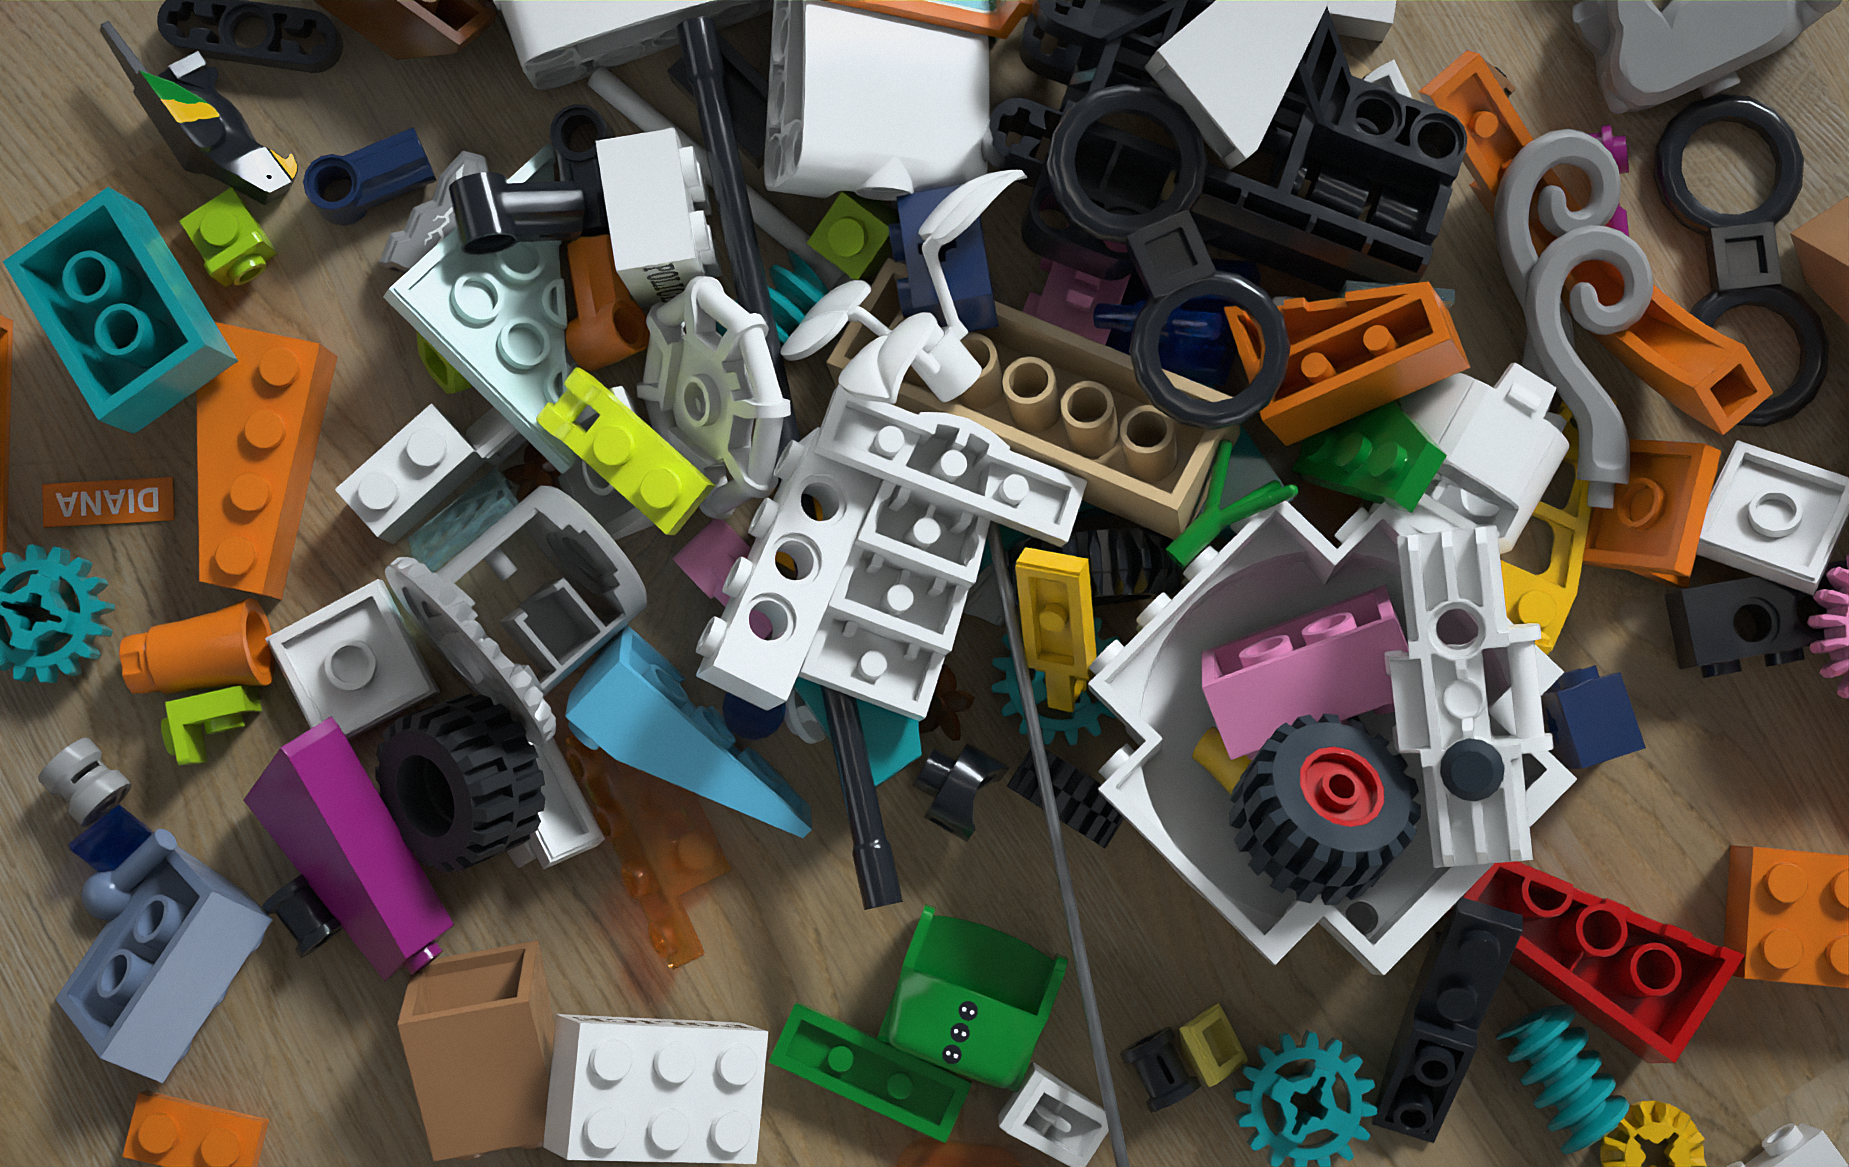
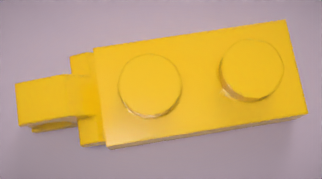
M1025 547L1016 561L1015 569L1027 665L1030 668H1035V671L1045 672L1048 707L1073 712L1078 697L1087 688V681H1091L1095 675L1089 669V666L1097 658L1088 559Z

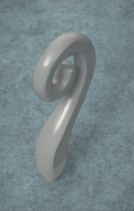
M1573 129L1551 131L1527 143L1510 162L1498 186L1494 204V231L1498 252L1507 278L1523 309L1524 315L1528 281L1539 259L1532 244L1528 226L1529 207L1534 189L1541 177L1556 165L1570 164L1582 169L1590 180L1591 194L1589 201L1579 211L1571 212L1568 210L1565 193L1558 186H1546L1539 194L1537 208L1540 222L1547 231L1558 238L1575 228L1587 225L1605 226L1614 215L1619 204L1621 180L1618 166L1611 152L1596 138L1582 131ZM1560 298L1561 325L1569 344L1575 351V337L1571 318ZM1527 332L1521 366L1553 385L1535 354Z
M1587 225L1570 230L1551 242L1542 252L1528 281L1525 297V318L1527 332L1535 354L1553 386L1557 388V392L1569 407L1577 422L1579 431L1577 479L1589 481L1587 506L1613 508L1616 483L1629 484V438L1618 408L1580 360L1566 338L1560 319V295L1567 275L1580 263L1595 259L1614 265L1620 271L1625 286L1621 300L1615 305L1603 306L1598 302L1595 288L1587 282L1576 284L1570 292V309L1573 318L1583 328L1595 334H1613L1625 331L1641 319L1650 304L1653 294V276L1647 256L1634 240L1621 231L1607 226Z

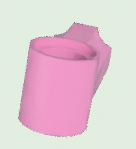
M713 518L672 559L710 599L715 596L726 608L730 596L722 592L726 578L740 556L745 559L748 558L751 548L723 519ZM751 610L749 625L752 632L760 639H769L773 633L769 618L760 611Z

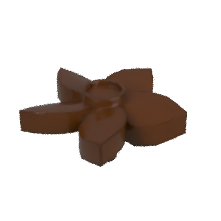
M531 443L528 444L524 452L523 460L525 464L510 467L502 472L509 481L520 485L513 500V507L518 505L539 486L558 488L555 477H559L562 474Z
M942 664L926 718L919 721V734L932 732L940 725L942 731L949 739L959 741L961 738V725L955 712L968 710L973 704L975 697L963 690H956V677L947 664Z

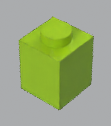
M841 191L806 244L854 280H862L876 274L892 252L888 224L900 222L899 214L881 200L858 196L854 191Z

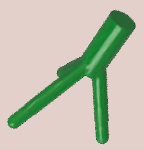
M1222 439L1219 442L1204 511L1165 551L1177 565L1184 569L1226 526L1296 497L1298 488L1292 484L1281 488L1279 481L1272 480L1220 510L1219 506L1232 449L1231 441Z

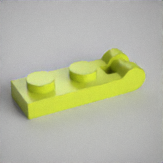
M575 367L564 381V385L567 387L566 391L555 404L548 402L536 416V420L550 434L563 441L666 535H676L716 485L596 378L585 370ZM590 405L600 416L587 431L576 419L586 406Z

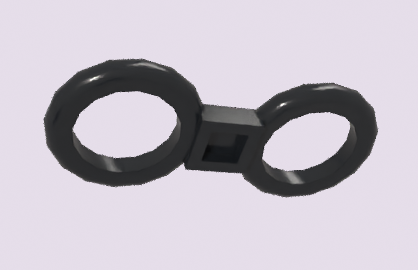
M1120 84L1094 90L1067 109L1051 135L1046 167L1053 197L1073 224L1098 240L1125 244L1149 298L1134 320L1129 352L1136 382L1154 408L1179 424L1216 430L1242 424L1271 403L1286 378L1291 346L1284 316L1265 290L1240 274L1215 270L1190 214L1203 194L1208 162L1201 131L1184 107L1157 89ZM1120 113L1145 116L1161 126L1174 143L1179 161L1176 186L1169 198L1151 212L1133 216L1109 213L1093 203L1079 185L1074 164L1077 144L1086 129L1103 117ZM1203 297L1228 300L1245 311L1258 330L1262 347L1259 370L1248 388L1234 398L1216 402L1193 399L1175 388L1162 370L1158 353L1161 328L1170 313L1186 301Z
M1717 94L1690 103L1668 122L1655 148L1653 177L1663 205L1682 226L1703 236L1705 239L1711 291L1693 305L1690 314L1712 328L1716 319L1729 309L1742 305L1762 306L1781 315L1795 332L1800 346V364L1791 386L1779 396L1764 400L1736 424L1766 427L1792 419L1815 399L1828 373L1829 341L1821 318L1801 294L1781 285L1782 277L1775 233V225L1789 214L1802 189L1804 156L1795 131L1776 109L1750 96ZM1718 121L1740 123L1756 131L1769 145L1776 164L1775 181L1766 201L1758 208L1741 214L1718 213L1702 205L1688 190L1682 173L1683 150L1690 136L1700 127Z

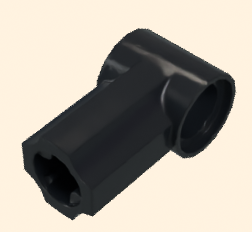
M573 104L557 113L550 125V139L557 151L560 181H573L574 186L582 191L585 213L583 217V232L580 236L590 237L610 234L596 142L587 151L573 152L570 147V137L575 129L584 124H593L597 127L598 135L596 141L616 138L613 128L595 109L587 105Z
M483 172L461 177L449 186L459 243L464 253L471 255L493 254L509 249L518 242L576 240L583 232L585 204L582 191L574 186L573 181L507 183V178L502 174Z

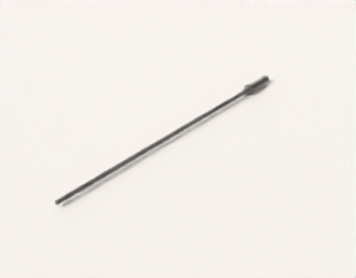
M990 520L987 535L1116 1167H1130L999 523Z

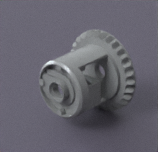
M539 486L437 573H432L424 563H419L415 558L398 557L385 568L388 582L399 601L447 663L477 695L482 694L491 697L494 705L501 703L510 710L511 719L514 722L520 721L527 731V740L540 747L546 744L555 735L556 718L551 713V707L543 697L647 607L645 586L617 543L580 504L563 491L552 486ZM524 524L537 545L563 576V578L547 581L499 622L540 670L536 676L529 665L514 664L503 655L499 645L489 638L480 623L474 620L478 615L471 607L476 603L454 584L482 559L486 561L502 581L510 577L517 568L498 546ZM577 592L604 617L599 620Z

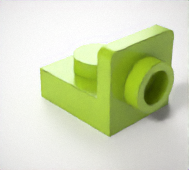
M230 187L179 220L205 260L203 266L209 276L224 287L232 283L234 285H243L257 278L266 270L267 264L265 262L278 254L239 192L233 187Z
M239 685L165 702L168 717L163 718L161 722L164 745L170 755H176L178 765H196L207 762L201 725L204 724L206 735L245 727L243 715L262 711L258 688L256 686Z

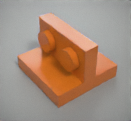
M1629 439V484L1616 483L1613 508L1591 507L1582 563L1587 566L1629 570L1667 587L1688 589L1710 495L1714 487L1721 450L1706 443Z

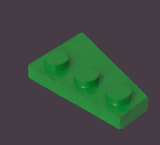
M1396 399L1305 438L1301 445V454L1291 470L1308 483L1379 504L1386 502L1392 508L1412 513L1447 455L1420 424L1408 416L1401 408V403Z

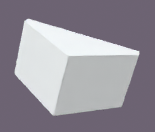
M1034 1062L1026 1071L1018 1092L1011 1094L998 1114L999 1127L1006 1133L1070 1167H1086L1109 1131L1105 1109Z

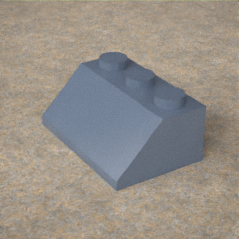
M176 846L164 860L132 889L131 897L125 910L115 919L108 920L55 1000L99 1058L163 1083L175 1064L180 1062L188 1053L192 1039L212 1009L216 1008L223 1001L230 982L247 957L259 947L265 930L273 919L246 891L179 846Z

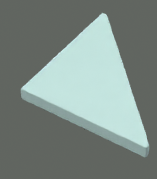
M548 143L509 178L507 183L554 182L553 164L556 162L555 148ZM455 228L391 286L383 298L563 474L576 462L575 452L563 441L545 430L536 420V416L548 402L555 404L566 391L567 387L564 385V381L570 375V364L566 363L564 330L567 328L564 279L560 276L559 245L562 243V240L518 242L513 247L493 254L471 255L461 250L457 228Z

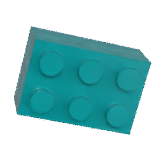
M110 187L105 188L3 261L98 421L135 434L238 362V359L144 207Z

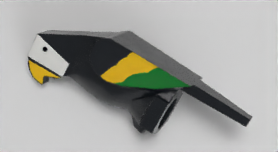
M109 21L101 24L100 32L134 86V95L185 171L195 174L203 173L217 179L263 205L288 192L298 173V164L293 154H289L284 159L275 151L257 143L239 110L232 102L216 91L215 84L218 79L216 67H207L206 61L197 51L169 65L158 76H154L147 71Z

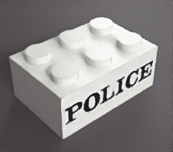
M675 128L595 141L616 272L636 303L641 308L652 307L660 302L667 303L683 292L689 281L694 277L707 276L714 278L722 276L716 239H713L710 225H707L705 216L712 215L706 178H703L700 163L696 161L693 146L683 148Z
M556 1014L543 1147L566 1160L756 1164L768 1031L739 1022Z

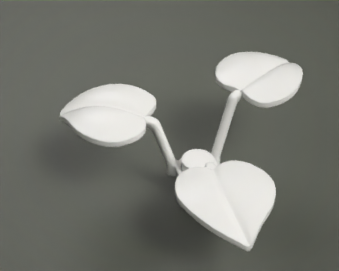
M1006 170L977 177L950 193L934 209L919 229V235L925 240L922 245V252L947 322L946 327L940 328L936 318L931 313L924 312L907 318L891 331L868 311L859 307L871 292V287L865 281L855 280L831 290L809 310L781 348V355L787 361L808 357L832 340L846 322H861L878 335L879 338L867 344L841 372L838 381L846 392L860 399L895 404L903 377L911 365L941 402L950 401L964 393L978 379L982 368L960 342L968 333V330L958 319L938 259V252L942 245L949 243L967 229L1013 181L1027 178L1022 170Z

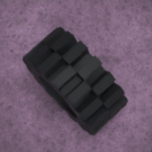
M1030 748L1007 784V787L1043 809ZM1045 749L1059 820L1106 849L1125 818L1099 793L1098 789L1102 784Z

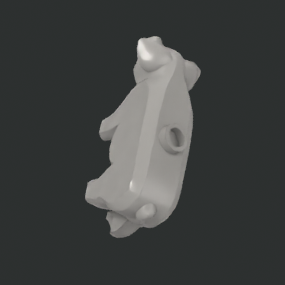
M1584 0L1572 7L1571 18L1579 40L1594 55L1598 88L1605 98L1608 109L1614 114H1620L1626 111L1647 110L1698 87L1703 98H1706L1740 83L1736 70L1780 50L1826 13L1838 7L1842 0H1671L1659 10L1651 0Z

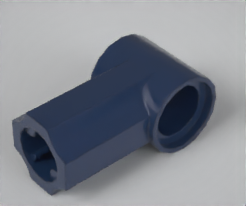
M414 127L344 156L335 154L320 156L311 162L305 171L303 185L305 194L324 219L332 224L345 226L354 224L362 219L370 208L437 181L420 139ZM338 179L352 181L351 191L347 197L336 202L324 200L325 189L331 182Z

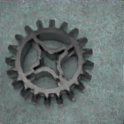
M1133 527L1071 532L1068 542L1062 547L1038 538L1019 541L1008 550L1009 566L1007 567L1015 604L1019 605L1015 566L1025 547L1087 558L1092 606L1156 599L1163 592L1167 596L1171 595L1180 588L1179 572L1182 571V568L1165 551L1174 539L1148 528Z

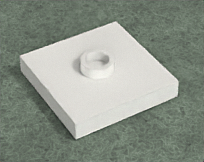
M1737 440L1710 495L1696 554L1814 596L1849 519V477Z
M380 579L265 638L310 728L315 727L332 716L348 741L440 693L384 581Z

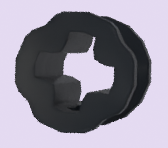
M303 874L283 886L262 905V908L268 915L275 913L297 941L298 945L295 951L300 958L309 955L343 929L341 923L332 915L314 892Z
M1171 1027L1163 1028L1138 1040L1120 1053L1124 1063L1133 1064L1150 1097L1146 1104L1151 1113L1179 1102L1201 1087L1197 1076L1188 1075L1171 1041L1175 1035Z

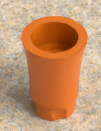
M247 598L217 611L181 621L152 626L149 631L124 637L120 643L119 658L125 684L132 694L161 692L165 695L225 686H267L272 682L275 673V657L265 638L272 635L267 616L258 601L254 598Z

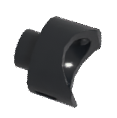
M966 743L956 761L934 748L912 785L934 798L924 818L967 842L976 829L973 821V800L976 791L990 783L1001 781L1010 767L969 743Z

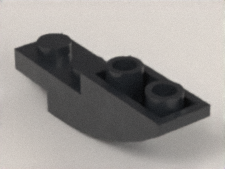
M1461 897L1454 904L1443 932L1436 931L1411 993L1375 1104L1377 1115L1372 1116V1125L1431 1143L1435 1142L1478 1048L1477 1031L1523 932L1522 915Z

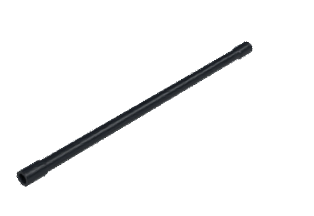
M695 17L682 21L676 26L687 80L693 89L738 305L750 314H760L766 322L769 331L765 339L781 394L784 399L790 400L791 415L784 417L775 463L776 468L778 460L787 444L791 440L799 442L801 439L784 360L780 353V341L725 90V70L715 23L710 17ZM778 477L777 488L779 487V485H780V483H781V480H782V479L779 478V477ZM802 494L801 506L808 517L818 521L813 496ZM793 559L794 568H795L796 577H797V576H798V568H797L796 562H795L794 559ZM820 685L853 840L852 856L863 908L868 910L903 902L892 847L885 835L857 700L853 696Z

